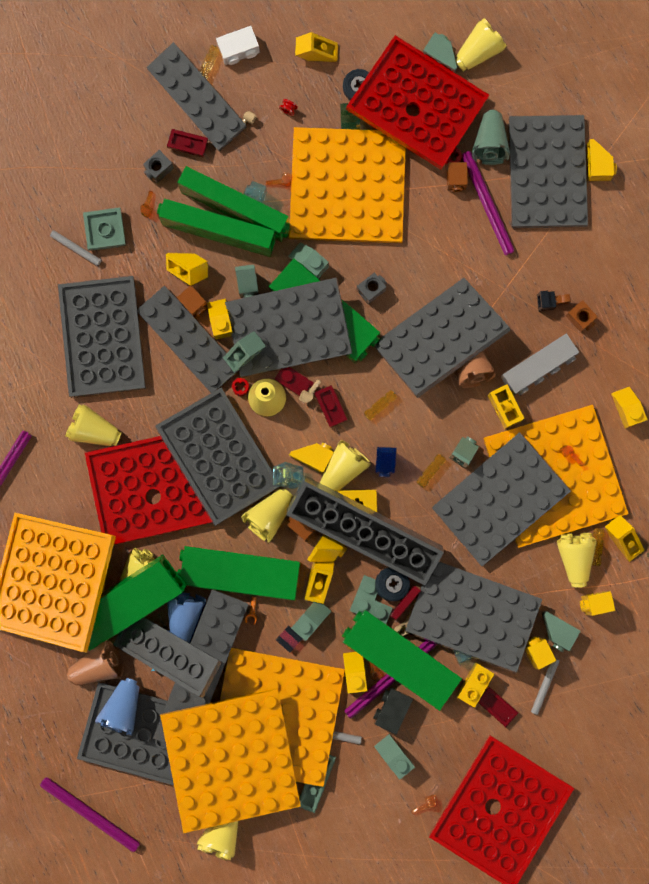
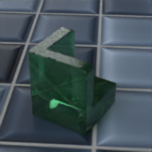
M348 103L340 104L341 129L360 130V118L346 110Z

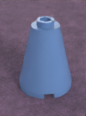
M183 592L167 602L169 628L171 633L191 643L205 607L206 599L200 595H196L194 598L189 596L190 593Z
M126 678L125 681L121 680L97 716L95 723H101V726L119 733L122 731L127 732L126 735L132 736L140 688L136 685L137 681Z

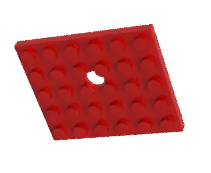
M395 35L346 106V110L442 170L487 101L489 94ZM417 105L419 107V115L410 116L406 112V106Z
M160 436L84 453L101 533L116 536L114 545L213 523ZM151 489H156L161 494L160 501L156 504H150L146 500V494Z
M489 735L430 832L429 838L500 883L518 884L573 792L574 787ZM496 799L499 801L500 810L497 813L489 814L486 811L485 804L488 800Z

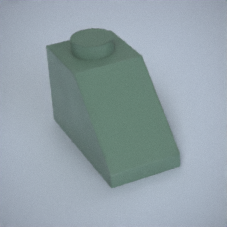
M435 32L424 48L423 53L456 73L457 65L451 42L445 35Z
M301 242L288 256L291 260L296 259L318 279L329 268V262L324 257Z
M255 266L235 267L240 297L246 298L259 295Z
M253 331L239 340L223 359L235 373L256 357L266 346L262 339Z
M462 437L449 458L466 468L479 448L476 445L477 442L470 437H466V439Z
M313 602L291 629L306 641L330 614L331 610L324 604Z
M543 611L542 617L549 641L554 643L552 647L561 652L564 649L570 651L580 630L549 612Z
M390 734L374 746L399 780L415 768L414 764Z

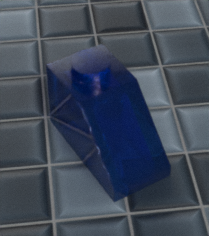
M377 447L375 474H379V477H391V474L395 473L397 448Z

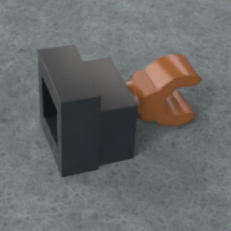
M548 290L540 291L537 294L538 312L554 310L556 304H569L571 302L570 294L555 296V291L548 292Z

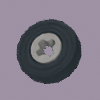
M355 69L345 76L342 88L348 100H351L358 88H355L356 83L362 84L369 74L368 71Z
M387 567L377 575L375 588L382 599L399 601L407 595L410 588V580L408 576ZM392 580L396 581L397 583L394 586V589L393 587L389 586V583H391Z

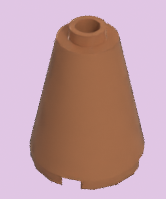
M483 351L457 369L458 383L464 389L480 386L481 381L486 379V382H489L496 376L494 368Z
M107 640L100 643L68 669V680L75 685H82L123 676L124 665L119 663L118 659L121 658V655L116 646L111 641L107 642Z

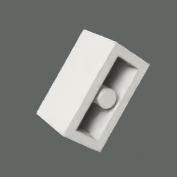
M251 26L216 38L217 46L225 65H234L241 59L246 57L250 59L255 57L257 53H260L259 45Z

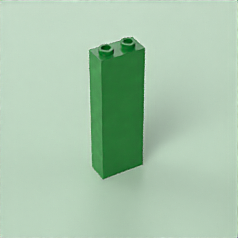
M186 166L177 182L182 194L233 219L274 230L276 240L282 242L283 238L288 237L291 230L289 216Z
M165 198L163 204L160 203L157 209L159 219L165 227L271 257L276 241L274 230Z
M293 259L270 284L269 290L273 292L320 280L296 259ZM342 300L353 352L345 356L354 363L358 360L361 362L368 354L366 352L370 346L374 347L380 340V331Z
M184 546V550L180 551L179 561H182V567L178 569L177 573L186 586L295 600L300 569L299 561Z
M163 554L101 594L88 647L89 651L183 593L186 584Z
M365 609L363 612L359 611L353 619L355 624L352 628L347 627L342 634L344 638L342 642L440 711L462 678Z

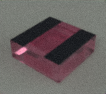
M288 625L276 641L290 653L303 638Z

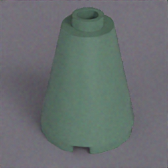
M489 110L483 115L473 146L472 157L475 161L477 159L482 160V164L485 165L502 164L504 159H509L510 150L502 114L497 110Z

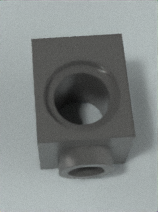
M160 149L143 164L144 174L149 180L154 179L157 183L174 169L172 162ZM157 164L162 166L158 171L152 170Z
M374 272L360 283L356 290L366 303L370 304L386 291L385 285L387 283L381 275L377 276ZM374 283L378 286V289L370 291L367 286Z

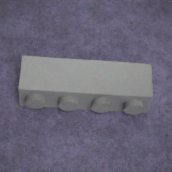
M566 333L504 373L501 379L505 385L508 384L513 396L517 393L521 396L529 390L528 386L531 384L538 385L545 380L544 376L548 373L552 376L561 370L559 366L566 363L569 365L577 359L575 356L579 351Z

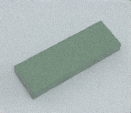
M329 754L324 787L304 784L299 797L300 808L315 813L335 762V756Z

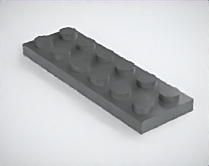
M174 42L146 67L218 151H221L247 127Z
M165 285L137 309L139 315L210 393L221 388L239 372V370L235 373L223 359L227 353Z
M146 617L141 618L119 632L113 643L114 646L202 698L205 696L222 663L220 660Z

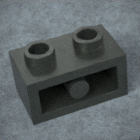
M390 688V691H385L381 699L384 702L381 709L377 708L373 719H375V725L397 735L413 698Z

